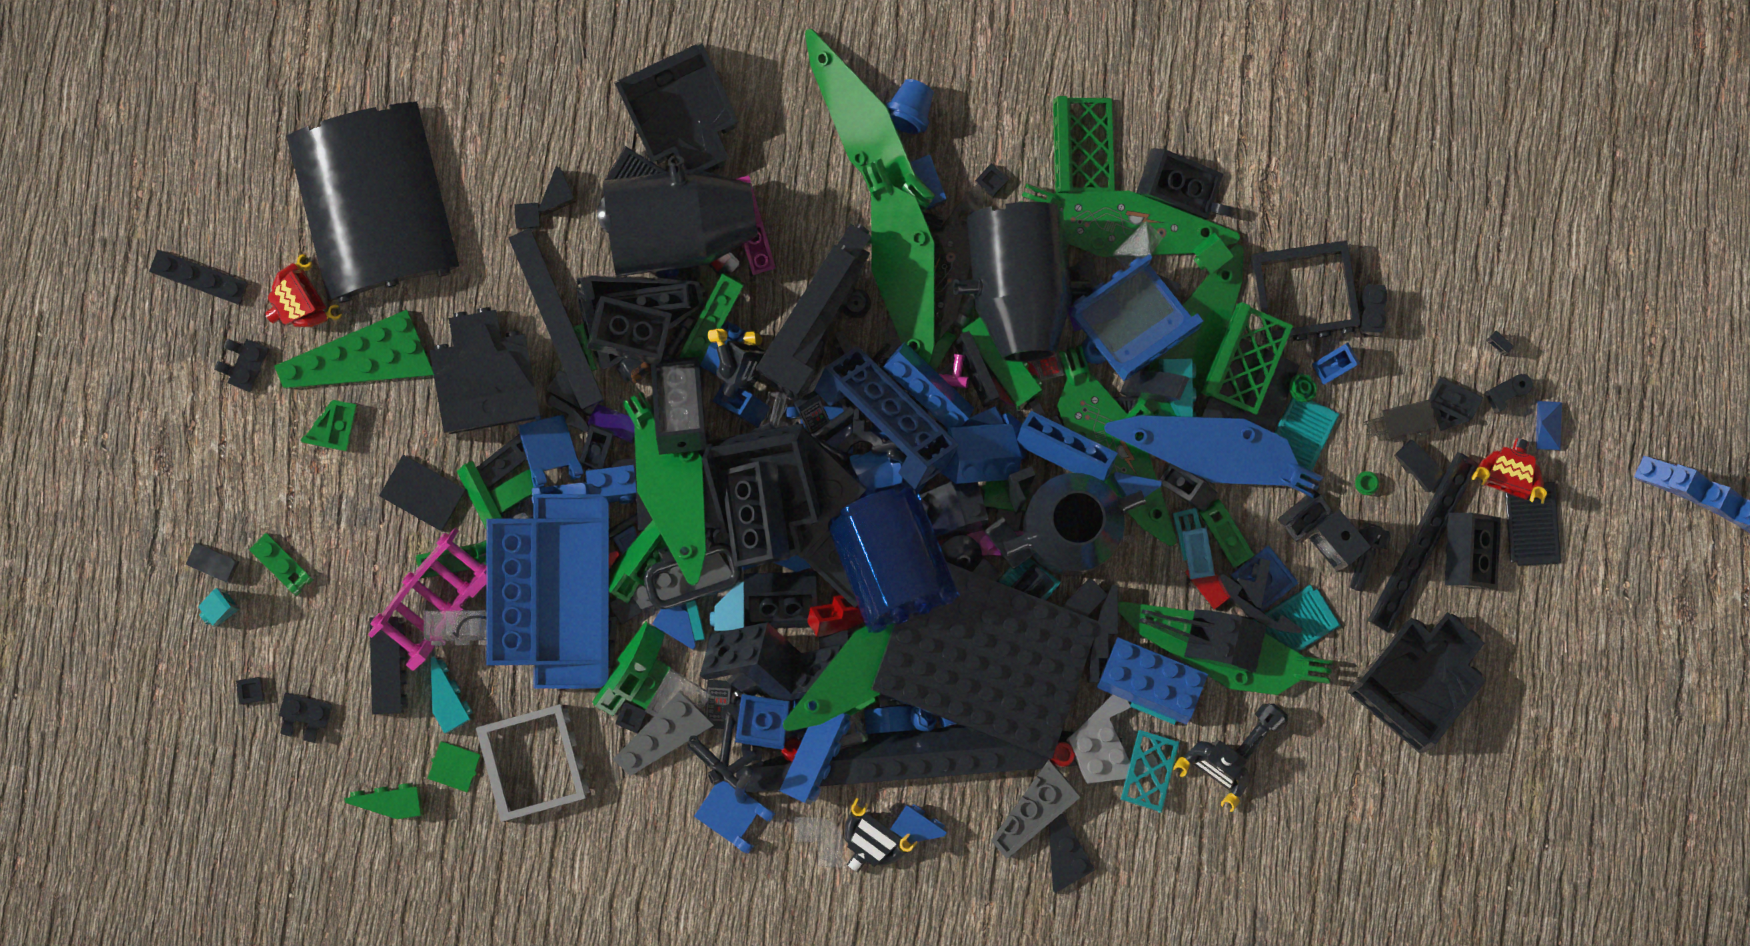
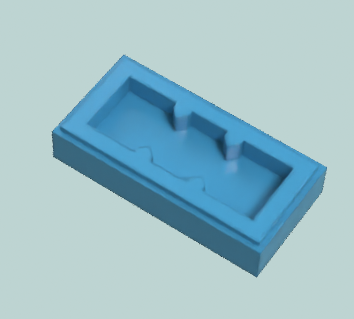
M1207 528L1183 531L1182 536L1190 580L1214 576Z

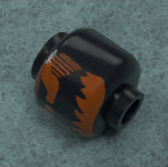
M628 358L618 362L619 366L616 367L626 383L630 381L636 384L651 374L650 364Z

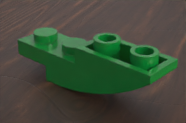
M645 621L617 659L620 665L592 701L595 707L614 716L625 700L631 702L646 679L659 653L665 636L662 630Z

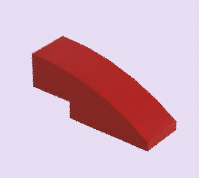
M842 595L834 596L832 604L810 607L808 624L816 637L830 635L854 627L876 616L879 607L864 599L854 608Z

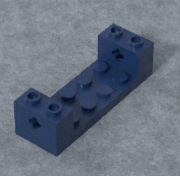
M858 346L824 368L814 391L830 406L845 396L853 402L907 455L898 473L914 489L920 487L948 466L959 444Z

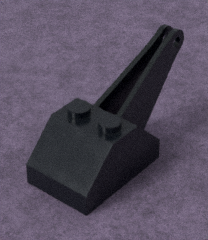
M1195 609L1193 620L1142 610L1141 614L1149 617L1191 625L1190 633H1186L1145 618H1140L1139 620L1140 623L1149 625L1186 642L1185 658L1256 674L1267 625L1218 611Z

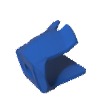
M869 451L864 455L849 456L850 464H848V470L868 488L860 496L863 503L870 504L876 497L901 492L900 483H903V477L898 472L902 464H892L891 458L887 456V452L873 454Z

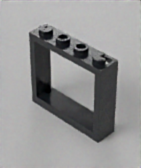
M1347 240L1262 252L1250 256L1258 311L1269 315L1261 265L1336 254L1341 255L1351 319L1292 328L1288 338H1293V341L1307 340L1308 335L1317 334V338L1329 337L1331 332L1341 331V334L1355 332V329L1361 325ZM1271 327L1268 328L1273 341L1282 338L1285 329L1271 331ZM1262 330L1263 342L1269 341L1265 330Z

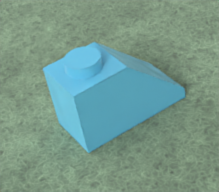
M738 582L715 605V612H710V626H715L716 632L745 627L744 582Z

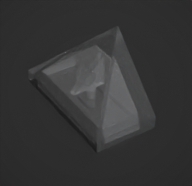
M1145 221L1112 255L1127 270L1130 268L1131 262L1140 256L1144 258L1149 254L1151 255L1163 237Z

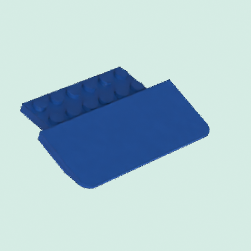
M533 494V518L486 519V665H533V688L535 689L600 688L608 681L609 505L604 496L599 494Z

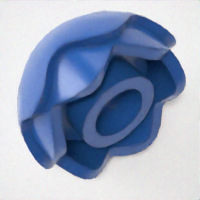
M1099 335V337L1103 340V342L1111 351V345L1108 339L1102 335ZM1087 337L1081 345L1086 361L1094 364L1105 362L1106 358L1099 350H1094L1096 346Z
M916 707L912 708L910 719L915 728L920 731L933 730L936 719L932 714Z

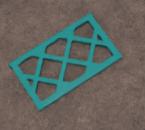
M1138 730L1120 800L1162 813L1180 742ZM1143 737L1149 738L1154 746L1145 752H1142L1140 748ZM1165 744L1173 746L1171 757L1167 760L1160 749ZM1156 750L1162 763L1151 768L1145 755ZM1141 758L1147 771L1136 777L1134 773L1136 761ZM1165 766L1167 769L1165 781L1160 784L1154 771ZM1150 774L1156 787L1145 793L1139 779ZM1132 783H1135L1141 794L1137 798L1128 797L1129 788ZM1157 790L1161 794L1158 806L1151 804L1147 797Z

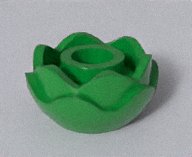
M1299 373L1292 377L1289 383V392L1296 401L1307 403L1316 397L1317 385L1311 376Z

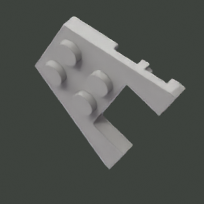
M1113 694L1066 739L1075 753V760L1087 784L1123 780L1127 776L1130 761L1110 718L1131 708L1127 700ZM1153 754L1146 757L1151 768L1158 765ZM1141 759L1136 761L1134 769L1137 777L1147 771ZM1161 769L1155 770L1154 774L1156 776L1162 774Z

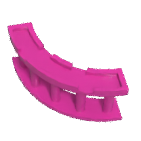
M456 528L449 534L445 532L436 542L438 546L414 573L410 571L401 582L404 586L382 614L378 613L370 623L373 628L368 636L372 638L379 630H382L409 652L408 655L411 657L406 666L412 671L427 659L441 638L439 634L446 625L449 626L463 610L462 605L470 596L473 598L486 585V565L484 563L480 564L453 542L459 532ZM447 549L474 571L475 577L470 582L466 580L463 582L436 559ZM429 567L458 589L457 592L459 594L452 603L444 602L418 581ZM411 588L440 610L441 616L434 625L425 622L401 602ZM395 610L423 632L422 635L425 637L420 644H414L387 622Z

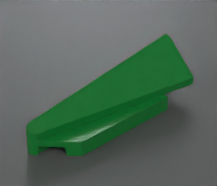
M653 520L609 570L608 591L627 604L638 584L645 587L644 576L648 568L662 561L658 550L668 547Z

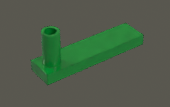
M725 272L721 275L679 355L681 358L699 356V363L701 365L707 349L712 343L708 339L709 330L721 329L745 285L739 277L730 276Z
M474 462L465 463L457 470V473L486 529V519H502ZM486 540L470 547L471 554L476 560L486 556Z

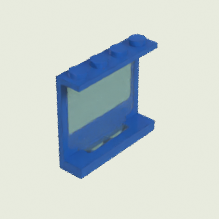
M1150 254L1144 258L1141 256L1131 262L1130 268L1123 271L1121 269L1111 277L1112 280L1107 284L1102 282L1092 290L1093 293L1088 297L1083 295L1073 303L1074 307L1071 312V316L1123 381L1132 377L1199 330L1203 323L1198 313L1193 317L1189 315L1149 265L1153 258Z

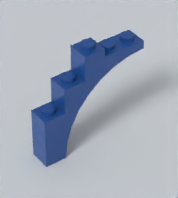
M1643 456L1634 475V478L1638 481L1689 500L1750 533V500L1743 498L1731 487L1710 481L1695 469L1679 464L1675 466Z

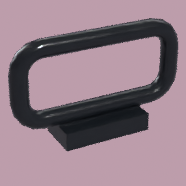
M706 537L705 557L719 552L726 554L732 572L729 579L662 600L657 594L653 580L654 576L659 572L678 566L669 548L665 547L658 550L662 561L650 566L645 572L644 585L652 605L663 610L671 609L734 587L740 580L741 567H734L730 545L725 543L710 545Z

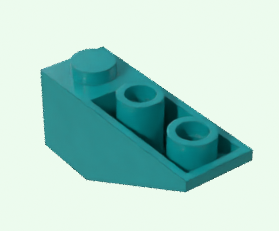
M1159 359V372L1183 375L1189 378L1180 400L1169 402L1176 416L1196 417V412H1193V402H1196V389L1193 388L1192 378L1196 377L1195 363L1192 364V359Z
M436 656L431 657L432 712L444 734H448L471 721L472 717L470 714L473 711L467 700L462 702L458 695L461 689L455 679H449L446 673L449 671V668L443 658L438 659Z

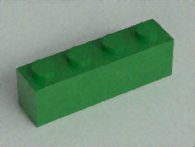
M980 317L962 329L963 333L970 331L985 366L995 377L1018 411L1042 395L1040 387L1043 384L1036 374L1031 375L1026 369L1029 367L1028 363L1003 360Z

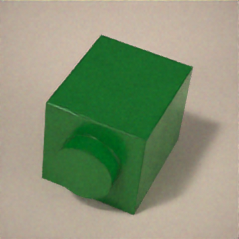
M1215 232L1192 250L1197 256L1193 259L1202 271L1206 268L1210 274L1234 257Z

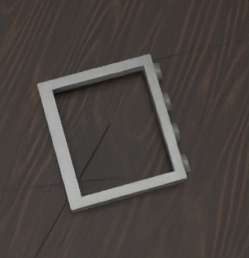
M559 704L476 728L501 822L587 799L586 793L590 792L588 781L586 778L582 779L580 770L584 769L580 755L576 756L574 746H577L574 731H569L567 723L571 722L568 709H563V705ZM555 714L576 794L510 811L490 732Z

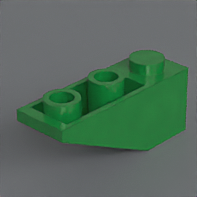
M413 782L399 784L398 790L389 791V786L374 788L375 793L366 795L365 790L350 792L351 797L344 798L347 804L394 819L424 815L420 787H413Z

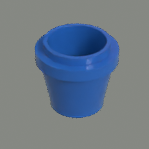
M906 79L892 100L885 104L888 107L896 129L909 134H919L926 131L929 125L928 115L934 91L929 86L917 80Z

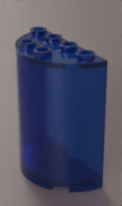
M904 488L898 493L894 489L877 492L849 504L840 510L842 514L840 517H832L830 519L828 529L868 633H879L885 630L887 625L906 622L909 620L911 613L918 611L919 615L926 614L932 610V607L939 604H950L955 601L956 597H959L917 490Z

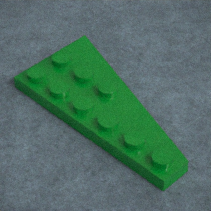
M407 309L274 366L284 389L434 376L430 361Z

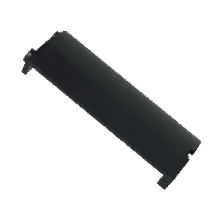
M417 101L390 104L389 109L377 111L376 107L343 114L320 121L321 126L312 130L311 126H306L286 135L328 301L338 300V303L349 302L353 300L352 296L384 285L386 288L395 287L400 284L399 281L437 274V277H444L450 275L451 270L459 267Z

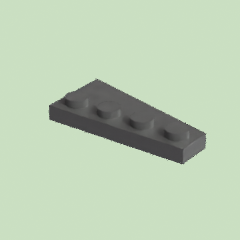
M707 536L709 544H714L711 538ZM719 552L705 557L700 580L696 585L688 584L679 566L657 573L653 580L659 598L667 600L729 579L732 572ZM638 584L632 595L641 609L652 606L646 588Z
M680 690L613 760L631 776L689 741L690 736L699 735L714 726L715 723Z
M1049 759L991 841L1006 859L1009 858L1076 802L1081 795Z

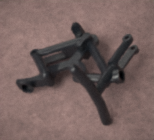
M847 397L837 402L844 411L814 434H811L844 466L850 464L848 452L851 447L863 441L873 444L871 447L873 454L887 452L889 458L904 463L907 457L904 452L895 450L898 447L892 441L883 442L880 437L872 432H866L865 420L867 416ZM853 422V434L848 436L837 449L826 443L827 440Z
M737 690L732 695L731 704L725 705L721 711V718L725 723L720 759L703 745L695 735L689 737L687 749L692 751L712 770L707 774L713 786L723 781L728 783L735 789L737 802L743 804L746 801V786L754 773L751 769H747L739 780L734 774L757 758V752L751 751L750 744L742 743L741 758L729 765L734 725L737 727L741 696L743 694L742 691ZM808 727L786 731L785 742L794 738L802 741Z

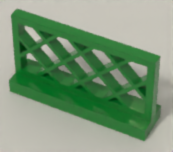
M1057 96L1053 100L1055 193L1115 191L1112 98H1067V96ZM1070 104H1079L1085 112L1077 119L1070 112ZM1096 104H1106V114L1102 119L1091 110ZM1087 113L1097 122L1090 131L1080 122ZM1075 125L1086 134L1079 142L1071 136V129ZM1099 125L1107 132V138L1102 143L1092 134ZM1087 137L1098 145L1091 154L1080 145ZM1100 148L1107 154V162L1103 166L1092 157ZM1076 149L1087 157L1080 166L1072 160V153ZM1089 160L1099 169L1092 178L1081 169ZM1077 172L1088 181L1083 187H1073L1072 177ZM1100 172L1108 178V188L1099 187L1093 181Z
M1243 302L1237 304L1201 393L1257 415L1293 325L1251 308L1250 305ZM1251 314L1260 318L1263 325L1262 328L1251 331L1248 324ZM1274 325L1285 328L1282 338L1273 341L1268 328ZM1246 328L1248 334L1243 335ZM1265 330L1270 343L1258 347L1253 334ZM1249 336L1254 350L1242 354L1239 346L1240 340ZM1280 342L1278 348H1276L1275 343ZM1271 345L1275 354L1272 361L1264 363L1259 350ZM1237 350L1239 356L1234 357ZM1256 352L1261 365L1249 370L1244 356ZM1240 358L1245 372L1233 376L1230 369L1231 362ZM1262 368L1266 376L1263 383L1255 385L1250 372ZM1227 372H1228V375H1229L1230 378H1228V379L1225 380V377H1226ZM1247 374L1251 388L1240 392L1235 378ZM1231 380L1236 394L1229 397L1220 394L1223 383ZM1253 390L1257 399L1254 407L1246 405L1241 394ZM1238 397L1239 401L1234 400L1232 398Z

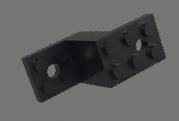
M768 622L710 634L700 676L705 680L745 673L773 699L783 701L803 698L842 649V646L838 645L801 653Z

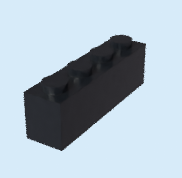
M369 617L370 631L373 628V626L370 623L375 617ZM390 617L387 622L406 636L405 621L402 622V617ZM379 630L372 638L370 637L372 715L404 714V709H408V695L404 694V684H407L408 677L407 670H403V660L407 659V650L382 630Z

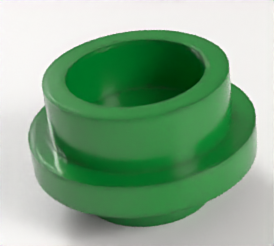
M1361 472L1355 479V488L1362 495H1371L1379 487V479L1373 472Z

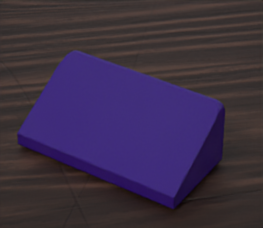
M597 404L587 425L590 426L592 423L613 431L615 437L633 444L635 440V426L630 416Z

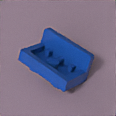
M634 465L586 471L589 494L604 496L608 501V505L611 502L629 504L637 499Z

